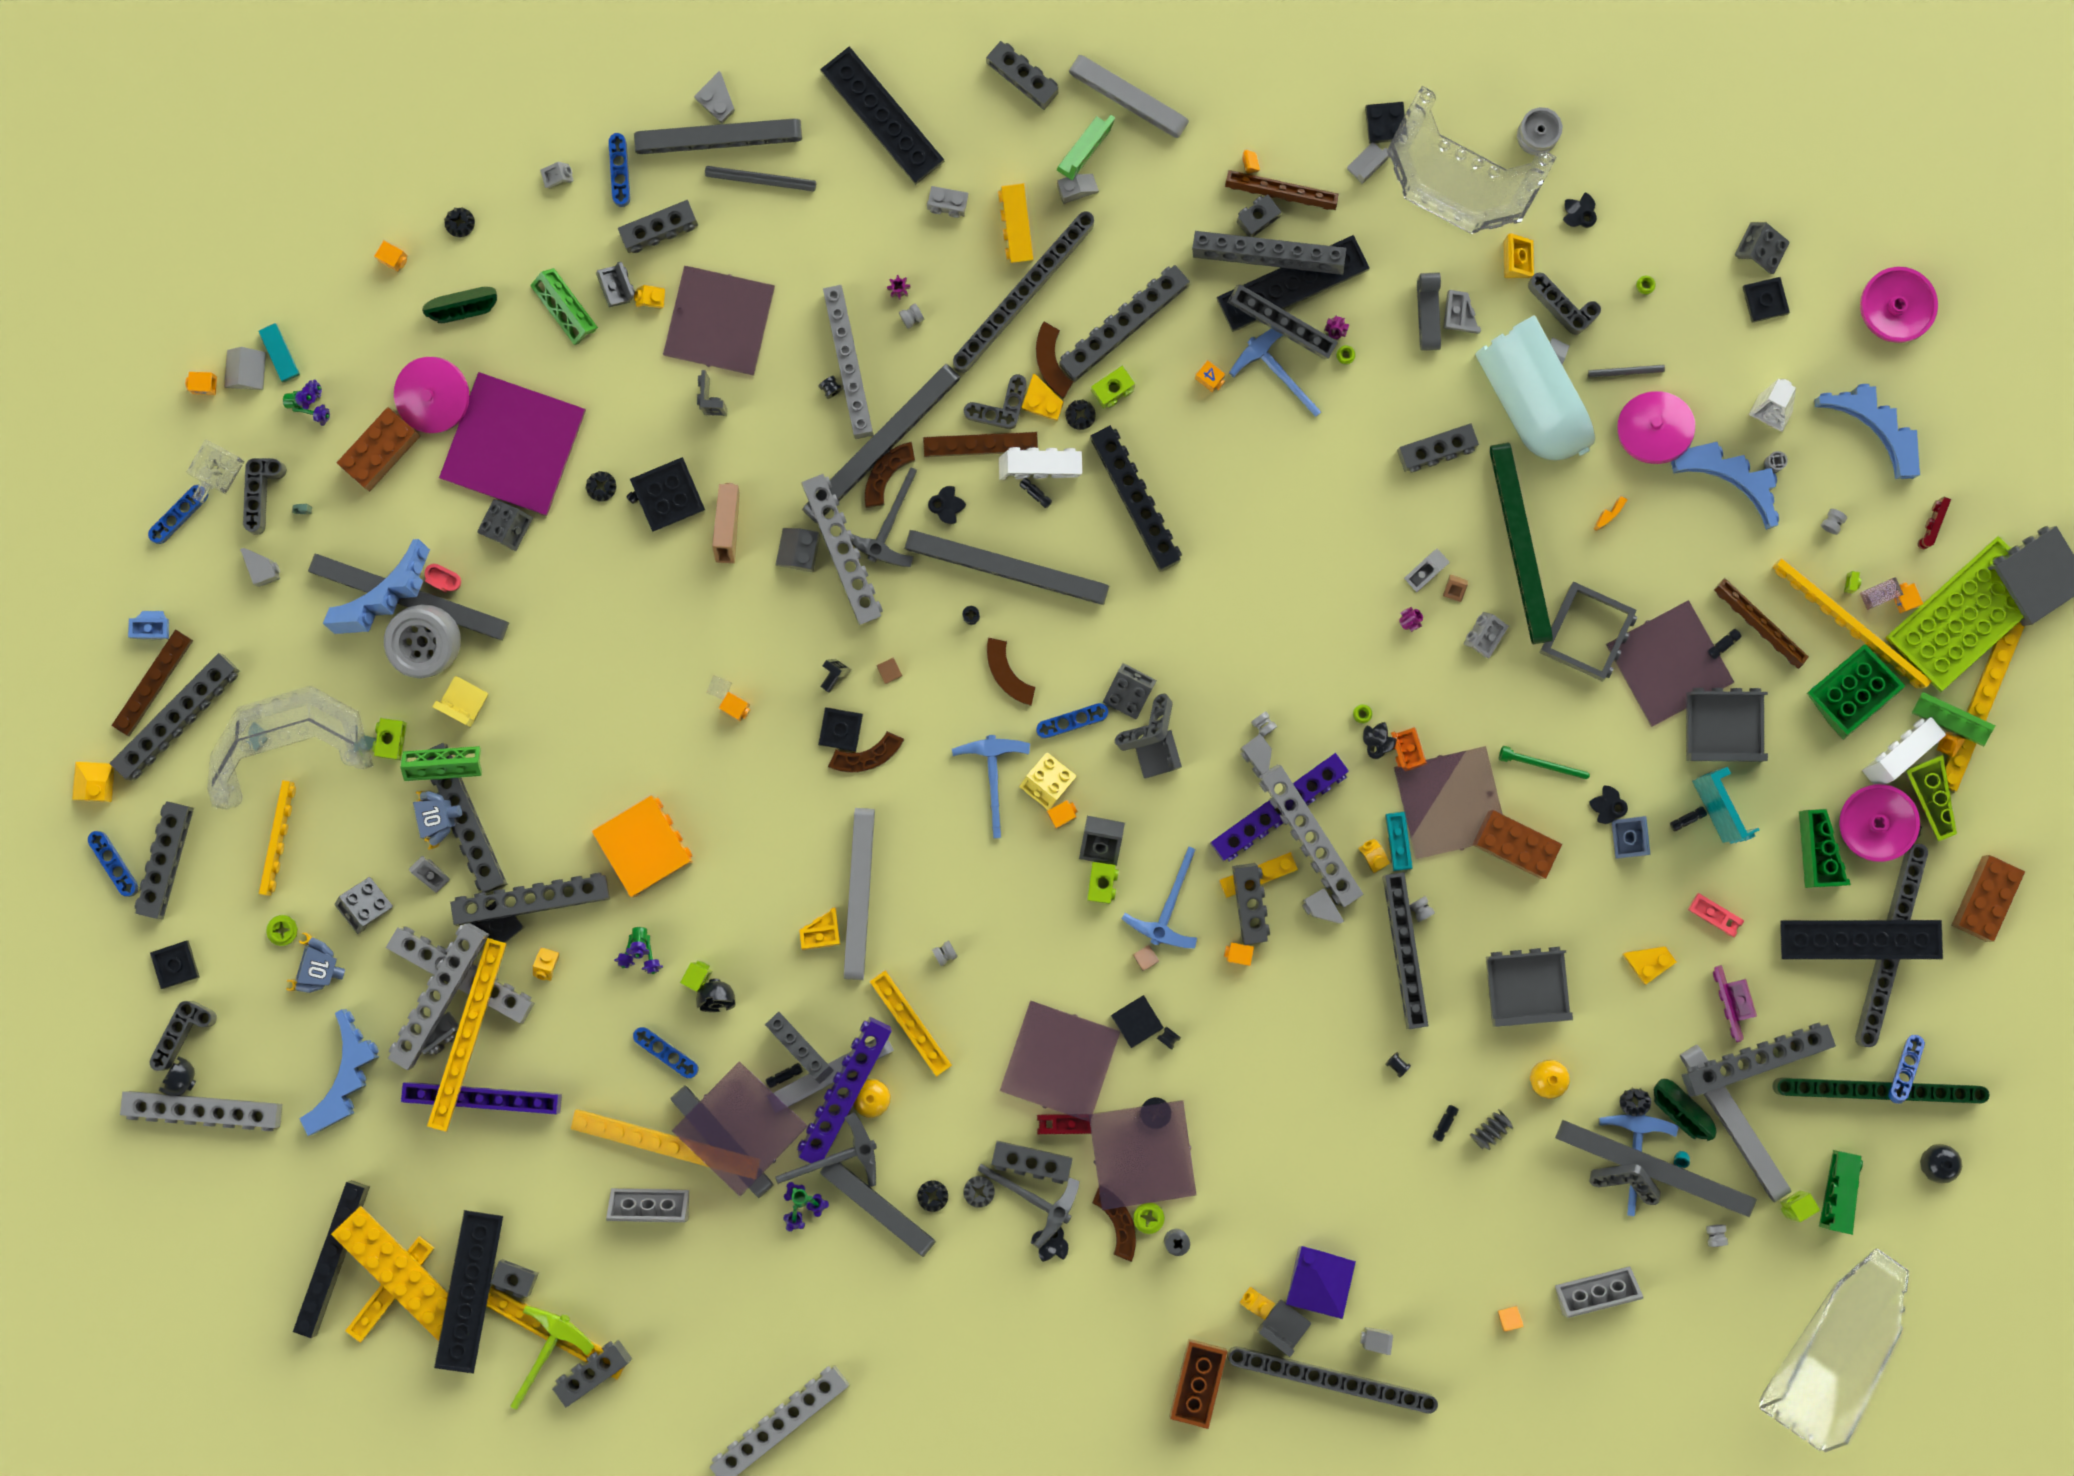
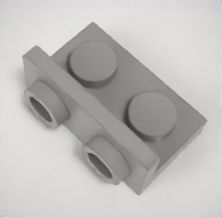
M931 186L927 210L934 214L948 213L949 216L955 218L965 216L969 194L967 192Z
M1483 612L1477 618L1473 629L1467 634L1464 645L1472 647L1485 658H1490L1509 626L1495 615Z

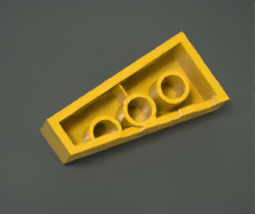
M1024 183L1001 186V191H998L999 202H1003L1004 210H1000L1001 220L1005 221L1006 229H1003L1004 240H1008L1009 247L1005 248L1006 259H1010L1011 263L1033 260Z

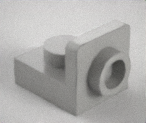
M556 162L540 170L545 188L550 189L563 182L571 183L574 181L572 169L567 163Z

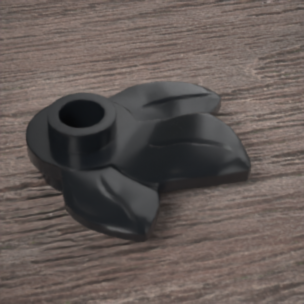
M1585 192L1580 201L1573 199L1565 200V210L1568 214L1563 218V221L1571 227L1581 225L1582 227L1589 228L1596 223L1597 216L1594 212L1596 204L1588 193ZM1584 216H1588L1590 221H1585Z
M954 486L943 487L938 495L932 496L928 502L929 510L934 514H938L940 520L947 524L957 523L955 513H959L966 507L964 500L954 496ZM935 502H940L941 507L936 508L934 506Z
M1386 722L1379 723L1374 728L1367 725L1363 732L1367 753L1372 759L1381 758L1386 752H1391L1395 747L1397 739L1388 737Z
M1604 785L1602 796L1595 797L1589 801L1591 808L1599 813L1597 822L1602 824L1612 823L1615 818L1625 816L1628 811L1627 803L1620 799L1619 792L1611 786ZM1615 805H1619L1621 807V810L1619 812L1615 811Z
M1061 1227L1057 1231L1058 1236L1056 1238L1051 1237L1039 1249V1257L1042 1262L1051 1259L1055 1254L1063 1260L1066 1258L1068 1243L1063 1238L1064 1231ZM1043 1230L1037 1231L1033 1235L1031 1244L1036 1242Z

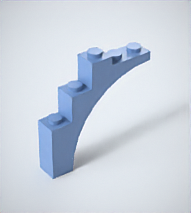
M1860 384L1852 390V395L1851 392H1842L1839 395L1822 393L1814 400L1815 407L1830 408L1845 412L1869 426L1888 451L1893 464L1895 479H1914L1920 475L1917 430H1910L1909 427L1898 429L1897 408L1879 406L1877 409L1876 386L1870 387L1869 384Z
M1718 442L1688 448L1683 455L1671 461L1673 473H1706L1718 476L1732 483L1753 502L1761 515L1766 530L1778 525L1779 515L1774 510V496L1769 491L1775 488L1777 483V477L1772 472V468L1749 473L1750 463L1748 459H1745V455L1722 460L1723 450L1718 445Z
M413 539L406 554L387 578L364 596L341 606L330 607L323 624L334 634L369 632L375 616L391 615L394 613L399 598L418 596L423 583L419 576L430 549L419 539Z
M341 1009L335 1013L343 1042L339 1073L325 1098L312 1111L299 1118L308 1136L314 1135L354 1114V1105L351 1099H347L346 1096L366 1086L365 1081L367 1080L362 1070L359 1071L358 1068L379 1058L377 1054L379 1050L374 1042H371V1040L362 1042L363 1035L358 1028L356 1029L353 1023L355 1019L347 1009Z

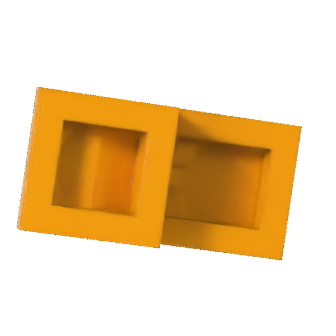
M1620 496L1616 500L1611 512L1605 509L1601 513L1594 530L1601 529L1616 517L1628 499Z

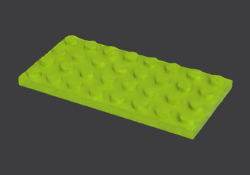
M1999 536L1886 636V639L1917 670L1932 681L1931 684L1940 692L1945 690L2024 618L1996 570H1988V567L1994 564L1992 561L2002 555L2003 557L2008 554L2007 551L2011 549Z

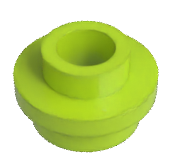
M1647 275L1640 277L1636 283L1637 290L1644 295L1652 293L1656 287L1655 280ZM1647 283L1649 287L1644 288L1642 284Z
M1348 345L1341 346L1336 353L1337 360L1345 365L1352 363L1355 359L1354 349ZM1346 352L1349 354V357L1344 358L1342 354Z
M1358 705L1353 711V717L1358 723H1367L1372 718V710L1367 705ZM1360 711H1364L1366 713V716L1364 718L1359 716Z

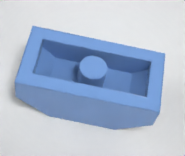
M142 611L136 618H129L128 638L169 639V619L165 617L163 611Z

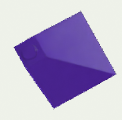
M1300 1246L1296 1256L1286 1305L1343 1319L1356 1261Z

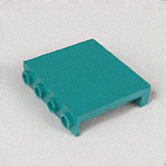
M1725 767L1709 772L1692 782L1722 842L1733 844L1754 838L1756 836L1755 832L1759 831V828L1745 829L1721 781V778L1731 774L1729 768Z

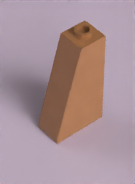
M733 483L719 484L712 544L717 563H735L740 492L738 485Z

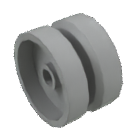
M1539 107L1529 111L1517 129V140L1520 147L1531 155L1540 156L1547 154L1554 148L1562 134L1563 125L1560 117L1549 108Z

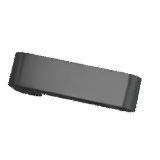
M1440 272L1420 273L1417 278L1421 351L1441 349Z
M1544 273L1534 274L1528 283V288L1532 294L1571 334H1580L1601 313V306L1595 301L1588 302L1579 310ZM1538 281L1541 282V284H1539V285H1536V284H1535V282H1538ZM1547 294H1553L1555 296V300H1549L1547 298ZM1560 307L1567 308L1568 314L1561 313ZM1587 308H1592L1595 311V315H1589ZM1573 321H1579L1581 328H1576L1573 325Z
M253 458L248 460L245 466L243 525L247 531L255 535L263 533L266 527L267 479H280L285 476L287 471L286 466L277 459ZM259 464V471L254 473V466ZM279 465V470L276 473H272L273 466ZM259 483V489L253 492V485ZM258 502V508L252 510L253 503Z
M195 1001L179 1003L150 1058L151 1068L156 1071L168 1070L173 1065L193 1024L200 1027L212 1026L217 1020L216 1013ZM188 1004L192 1008L189 1015L185 1012V1007ZM204 1013H207L209 1016L207 1023H204L202 1020ZM178 1022H181L183 1025L181 1032H178L176 1029ZM170 1039L174 1043L171 1050L167 1047V1042Z

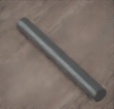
M1665 365L1588 370V377L1665 372Z

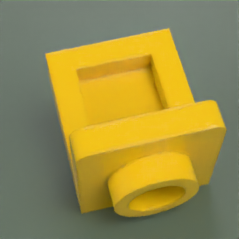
M643 285L635 291L634 300L636 301V307L643 305L660 309L664 307V288Z
M1375 839L1369 840L1359 847V851L1364 855L1373 873L1390 864L1382 846Z
M540 947L533 964V976L540 980L551 981L553 970L559 958V952Z
M1249 1287L1240 1301V1304L1264 1320L1275 1305L1273 1301L1252 1287Z

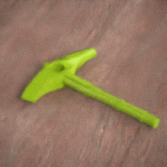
M525 1306L523 1313L539 1321L549 1332L550 1336L528 1376H526L523 1385L517 1395H515L510 1405L513 1409L517 1410L524 1400L523 1398L559 1339L576 1345L586 1355L594 1348L591 1341L569 1322V1316H559L545 1310Z

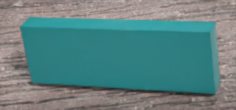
M274 323L259 330L258 332L280 380L286 382L300 375L278 325Z
M1405 812L1385 814L1393 871L1413 869Z

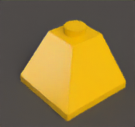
M75 762L72 800L112 802L115 769L109 763Z

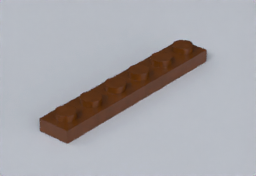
M1228 170L1225 187L1233 190H1242L1265 196L1268 194L1270 198L1284 199L1289 202H1298L1307 206L1312 205L1326 210L1336 211L1339 196L1338 193Z
M1037 432L923 437L924 457L1003 454L1011 447H1019L1020 450L1038 448Z
M1724 578L1714 589L1717 595L1725 600L1733 611L1739 613L1748 625L1753 626L1762 638L1768 640L1776 651L1784 655L1791 665H1794L1797 669L1803 666L1809 656Z
M176 629L174 630L111 726L130 737L193 642L191 638Z

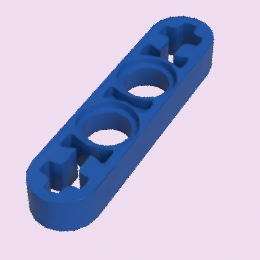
M614 133L609 138L612 199L617 206L625 207L630 202L627 142L622 134ZM616 139H620V141L622 142L619 143L620 151H617V147L614 144V142H616ZM621 156L624 158L623 164L615 165L614 159ZM617 175L625 176V181L622 184L615 182ZM619 189H622V193L626 197L623 198L622 202L617 199V197H620Z
M201 485L192 486L150 528L148 532L149 539L156 544L166 542L207 500L209 495L207 489ZM197 490L201 491V498L196 497L195 492ZM190 497V498L193 499V501H195L196 503L193 504V502H191L190 500H188V498ZM183 503H189L190 509L188 512H181L180 507ZM170 516H175L176 524L173 526H168L167 519ZM162 524H163L164 527H166L167 529H169L168 532H167L166 530H163L164 528L161 527ZM156 531L161 532L160 535L162 537L160 539L156 537Z
M1098 703L1044 720L1037 725V734L1039 737L1046 739L1103 721L1108 715V708L1104 704ZM1097 707L1105 710L1103 717L1094 715L1092 716L1094 720L1090 721V715L1087 710L1091 709V713L1096 712ZM1078 713L1086 714V722L1078 723L1076 715ZM1060 719L1068 720L1069 726L1066 729L1058 727ZM1055 721V728L1058 732L1054 733V729H1050L1047 735L1044 732L1040 733L1039 730L1042 729V725L1050 727L1052 726L1051 722Z
M101 831L91 832L88 836V843L119 893L123 896H134L138 891V884L108 836ZM95 836L102 837L100 843L103 846L107 845V847L102 848L99 843H94L96 840ZM107 850H110L113 854L110 861H105L103 858V854ZM118 866L123 870L120 877H116L113 873L114 869ZM124 880V881L126 882V884H129V885L132 884V887L130 888L131 892L125 891V890H124V889H126L125 883H124V882H120V883H119V881Z
M640 1027L634 1031L633 1039L638 1045L686 1078H692L697 1075L699 1067L696 1062L651 1030ZM645 1031V1036L648 1039H651L652 1036L655 1038L650 1042L649 1047L646 1046L648 1041L644 1039L639 1041L640 1036L638 1032L642 1033ZM657 1041L663 1044V1050L660 1053L653 1050V1044ZM671 1053H677L679 1056V1061L676 1064L669 1062L668 1057ZM683 1058L686 1059L685 1065H693L694 1073L686 1074L687 1070L683 1066L680 1069L677 1068L682 1063Z
M1919 1035L1909 1036L1904 1044L1889 1090V1098L1896 1104H1902L1909 1096L1925 1046L1924 1039ZM1913 1041L1917 1042V1047L1914 1050V1052L1911 1051L1913 1047ZM1905 1057H1911L1914 1060V1065H1908L1904 1060ZM1905 1073L1908 1075L1909 1081H1902L1899 1074ZM1899 1087H1903L1900 1093L1901 1097H1897L1896 1093Z

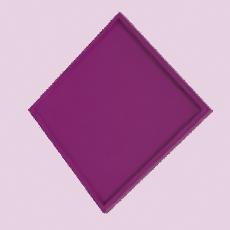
M478 372L469 396L467 411L459 422L439 478L547 516L586 409Z

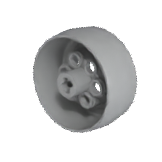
M421 604L402 610L390 621L384 634V649L388 660L396 670L412 678L433 677L444 672L453 664L461 647V635L455 620L449 613L433 605ZM412 626L418 627L417 633L412 631ZM423 636L427 638L428 643H425ZM407 638L412 640V645L406 643ZM430 649L434 651L433 656L428 654ZM415 650L420 651V657L415 656Z

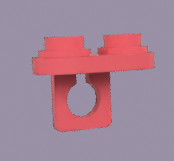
M430 564L426 567L424 572L426 579L424 582L445 593L447 591H456L461 586V578L455 572L438 564Z

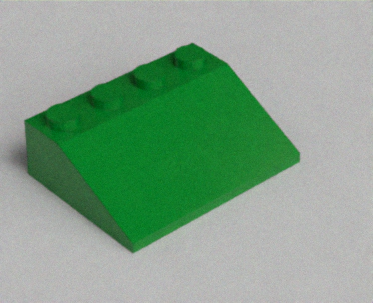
M1864 644L1807 692V694L1828 724L1844 740L1900 693L1905 685Z

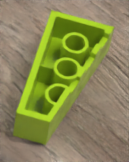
M1943 755L1908 768L1906 770L1938 842L1956 835L1957 831Z

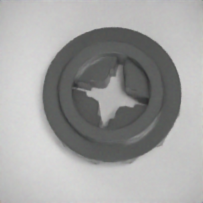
M975 1176L965 1184L964 1197L970 1205L976 1208L987 1206L994 1198V1186L986 1177ZM985 1185L983 1193L986 1198L979 1195L974 1199L976 1192L972 1186L979 1189Z

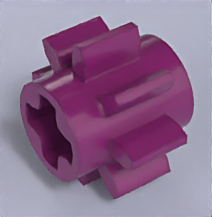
M897 275L896 279H889L891 286H887V290L892 291L891 297L897 296L899 300H901L903 295L908 297L906 289H910L911 286L909 284L905 285L907 282L906 277L901 279ZM902 285V290L899 288L896 290L895 286Z
M1335 315L1332 319L1328 318L1324 331L1328 332L1329 337L1338 340L1341 336L1346 337L1349 324H1345V318Z
M1410 607L1400 613L1402 617L1399 619V622L1403 629H1410L1413 632L1422 627L1420 622L1423 621V615L1418 609L1413 610Z

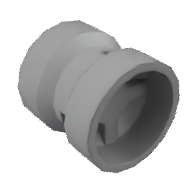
M916 303L911 305L908 310L899 312L907 329L913 327L915 322L920 323L924 320Z
M1781 451L1773 452L1764 460L1765 469L1772 468L1773 473L1779 472L1787 465V456Z
M1830 509L1827 514L1828 518L1822 522L1821 527L1831 534L1838 535L1841 530L1840 526L1845 523L1847 516L1839 510Z
M1267 711L1251 721L1252 725L1258 728L1259 734L1262 737L1277 727L1275 722L1269 719L1270 715Z
M1426 896L1410 904V909L1415 911L1418 922L1435 913L1433 908L1429 907Z
M950 941L945 942L940 948L932 949L940 966L945 965L948 960H954L958 957Z
M1726 1225L1706 1226V1231L1709 1234V1247L1728 1245V1239L1724 1234L1727 1231Z

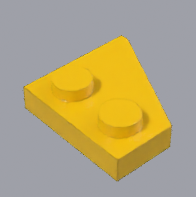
M1033 374L1022 410L1058 421L1064 402L1036 374Z
M836 907L831 908L829 912L821 917L819 916L811 924L799 930L802 950L840 945Z
M1666 946L1622 954L1644 985L1677 963Z

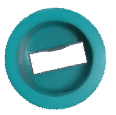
M1685 1151L1677 1152L1674 1156V1165L1680 1168H1687L1690 1165L1688 1153Z

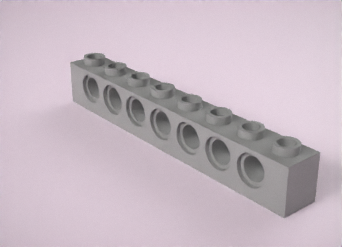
M842 285L823 288L855 439L874 436Z
M821 474L801 483L859 625L881 617L880 612H883L879 601L875 602L873 597L876 594L872 583L868 584L866 580L868 576L865 566H861L858 559H861L858 548H853L851 541H854L851 531H846L844 524L847 522L843 512L839 513L837 509L839 505L838 499L835 494L832 495L829 488L832 485L829 477H824V474ZM817 491H824L827 498L823 501L816 498ZM826 508H830L834 512V516L830 519L825 518L823 515V511ZM833 526H838L841 529V534L837 537L833 536L830 532ZM846 544L848 546V553L840 554L838 552V545ZM849 561L853 562L856 566L853 572H848L845 569V564ZM855 579L861 580L863 583L862 589H854L852 582ZM862 597L869 598V607L863 608L860 605L859 601Z
M1277 764L1259 776L1261 780L1259 783L1260 787L1265 793L1268 791L1272 797L1269 799L1275 809L1279 808L1281 811L1280 818L1285 825H1290L1292 829L1290 831L1291 835L1302 844L1300 849L1306 857L1309 856L1313 861L1310 864L1316 873L1320 872L1322 875L1321 882L1325 888L1331 889L1333 893L1331 897L1337 905L1340 904L1346 907L1364 895L1283 767ZM1281 783L1283 790L1276 794L1274 788L1277 784ZM1291 799L1293 806L1291 809L1286 810L1285 802ZM1298 816H1302L1303 823L1297 826L1295 819ZM1308 832H1312L1314 835L1310 842H1307L1305 839ZM1323 848V850H1324L1323 856L1320 857V858H1317V857H1316V851H1317V849ZM1329 864H1333V872L1327 874L1326 867ZM1339 880H1343L1344 887L1338 890L1336 884Z
M471 923L461 925L456 931V940L447 947L446 952L448 954L445 959L442 958L436 967L438 971L427 982L429 987L426 992H422L417 1000L419 1004L416 1009L410 1012L408 1024L404 1025L399 1031V1040L397 1043L394 1042L389 1049L391 1054L388 1059L406 1070L412 1069L489 936L488 933ZM463 940L469 943L468 950L462 947ZM454 957H457L460 961L458 967L454 966L452 962ZM444 974L449 975V977H450V982H449V984L444 982V980H443V975H444ZM435 990L440 993V1000L434 998L433 993ZM425 1007L430 1009V1017L424 1014ZM415 1024L420 1025V1034L415 1031ZM406 1041H409L411 1043V1050H408L405 1047Z
M406 926L404 928L397 927L386 948L436 975L438 963L442 958L445 959L447 955L446 948L440 945L437 947L431 945L430 939L422 935L420 938L415 936V931ZM410 940L415 942V948L412 951L407 947ZM428 949L432 952L430 960L424 958V953ZM454 957L452 962L454 966L458 967L460 961L457 957ZM472 964L458 988L468 995L478 968L474 964ZM444 974L443 980L447 983L450 982V977ZM496 977L493 988H498L499 995L496 998L490 996L488 1006L518 1023H524L535 1004L530 1001L532 997L523 992L521 994L516 993L513 986L504 983V985L497 982L498 978ZM511 996L516 1000V1004L512 1008L507 1004V1000Z
M125 1091L122 1092L120 1115L126 1116L128 1120H138L139 1117H146L145 1121L158 1122L159 1118L165 1119V1123H177V1120H183L184 1124L188 1125L204 1122L203 1126H216V1123L223 1124L224 1128H235V1125H242V1129L254 1130L255 1126L262 1127V1131H273L274 1128L280 1127L282 1104ZM142 1102H145L147 1105L144 1112L140 1109ZM161 1103L166 1106L164 1113H161L159 1110ZM180 1105H183L185 1107V1113L183 1115L179 1113ZM200 1106H202L205 1110V1113L202 1117L198 1114V1108ZM219 1108H222L224 1111L222 1118H219L217 1115ZM239 1109L243 1112V1118L241 1120H239L236 1116V1113ZM258 1111L263 1115L260 1122L255 1117Z
M836 1366L832 1368L826 1367L820 1372L821 1377L816 1381L814 1378L804 1385L806 1387L805 1390L801 1393L796 1391L789 1397L790 1402L786 1405L781 1403L773 1410L775 1414L770 1418L767 1415L758 1422L760 1426L755 1430L752 1428L747 1430L740 1442H737V1440L732 1442L727 1447L728 1451L722 1455L721 1452L712 1459L713 1463L710 1466L716 1476H737L845 1390L849 1383ZM820 1383H829L830 1390L822 1391ZM807 1394L813 1395L815 1402L812 1404L806 1403L804 1396ZM797 1407L799 1415L792 1416L789 1413V1408ZM774 1420H782L784 1427L776 1428L773 1423ZM761 1431L766 1432L768 1440H760L758 1433ZM750 1444L753 1451L751 1453L744 1452L743 1445ZM729 1456L735 1457L737 1464L730 1465L727 1462V1458Z

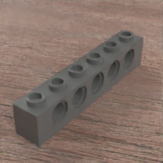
M1242 285L1235 287L1227 303L1323 359H1329L1338 343L1336 340Z
M168 801L162 806L160 812L162 818L156 826L155 834L157 836L150 848V853L152 854L150 861H147L145 866L146 875L140 884L141 894L135 902V914L155 919H164L193 814V807ZM172 818H175L177 823L172 828L170 826V820ZM169 836L171 844L166 846L165 839ZM162 855H165L166 862L165 864L161 865L159 861L160 857ZM159 873L161 881L156 884L154 878ZM152 892H154L156 895V899L154 902H151L149 900V896Z

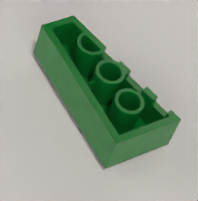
M1827 809L1799 811L1805 888L1851 885L1845 873L1844 862H1842L1839 854L1838 843L1835 842L1833 836L1834 831Z
M1833 1150L1819 1227L1853 1235L1859 1176L1863 1167L1862 1156Z

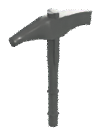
M910 467L898 495H896L894 504L877 538H861L852 534L854 541H851L852 545L868 555L867 559L871 562L876 563L879 560L903 567H911L914 556L897 553L884 544L902 502L905 500L912 481H914L917 470Z
M853 1112L844 1117L852 1130V1148L775 1176L777 1184L857 1156L864 1165L868 1186H875L876 1161L874 1150L877 1149V1145L874 1140L870 1141L860 1119Z
M980 1164L979 1172L1048 1213L1046 1226L1040 1237L1033 1244L1036 1248L1040 1249L1059 1230L1063 1223H1069L1071 1219L1069 1212L1075 1200L1080 1181L1069 1177L1064 1194L1052 1205L1036 1194L1013 1183L1010 1179L1008 1180L985 1165Z

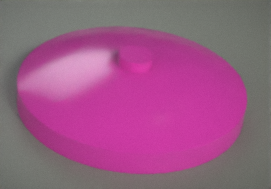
M1891 267L1877 273L1866 284L1860 299V311L1866 326L1876 336L1889 342L1905 343L1917 339L1932 326L1938 312V298L1931 282L1920 272L1907 267Z
M422 357L408 363L399 373L394 386V402L398 413L409 426L424 433H440L453 428L464 417L469 405V387L463 373L450 361L440 357Z
M1661 391L1646 392L1634 397L1624 406L1619 415L1617 434L1622 447L1633 458L1649 464H1663L1679 458L1688 450L1695 434V419L1689 406L1679 397Z
M1878 784L1861 788L1848 798L1841 810L1839 827L1845 844L1853 853L1869 861L1885 862L1899 858L1913 846L1919 834L1920 818L1914 802L1908 795L1895 787Z

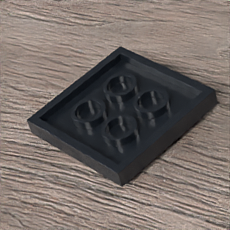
M683 457L630 478L652 532L705 510Z

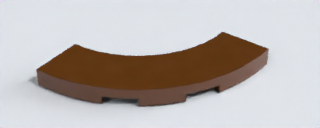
M1044 321L1036 341L1037 364L1047 385L1064 399L1073 381L1062 372L1056 360L1055 344L1060 330Z
M912 442L904 443L891 449L875 464L866 483V508L885 505L884 493L890 477L900 467L915 462Z
M988 637L987 659L995 681L1010 697L1018 702L1032 706L1036 687L1021 681L1011 670L1006 657L1007 641Z
M886 731L883 738L866 751L846 753L835 750L828 767L850 773L871 770L889 760L901 747L904 739Z
M1099 1185L1092 1203L1105 1211L1114 1225L1116 1232L1114 1255L1132 1262L1136 1247V1234L1132 1217L1119 1197L1107 1188Z

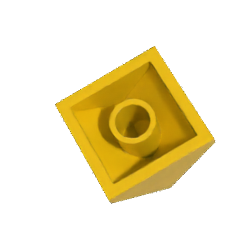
M1512 233L1508 234L1504 240V278H1532L1534 275L1533 240Z

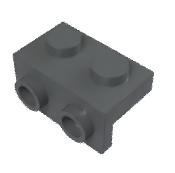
M617 262L613 267L597 270L596 275L608 307L630 303L634 297L635 290L629 282L628 271L623 266V263Z

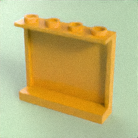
M652 795L592 830L593 835L632 898L686 864L693 862L691 860L693 855L688 847L684 848L681 843L683 840L678 830L674 831L671 826L674 824L669 814L665 815L661 809L664 807L658 797L655 799Z

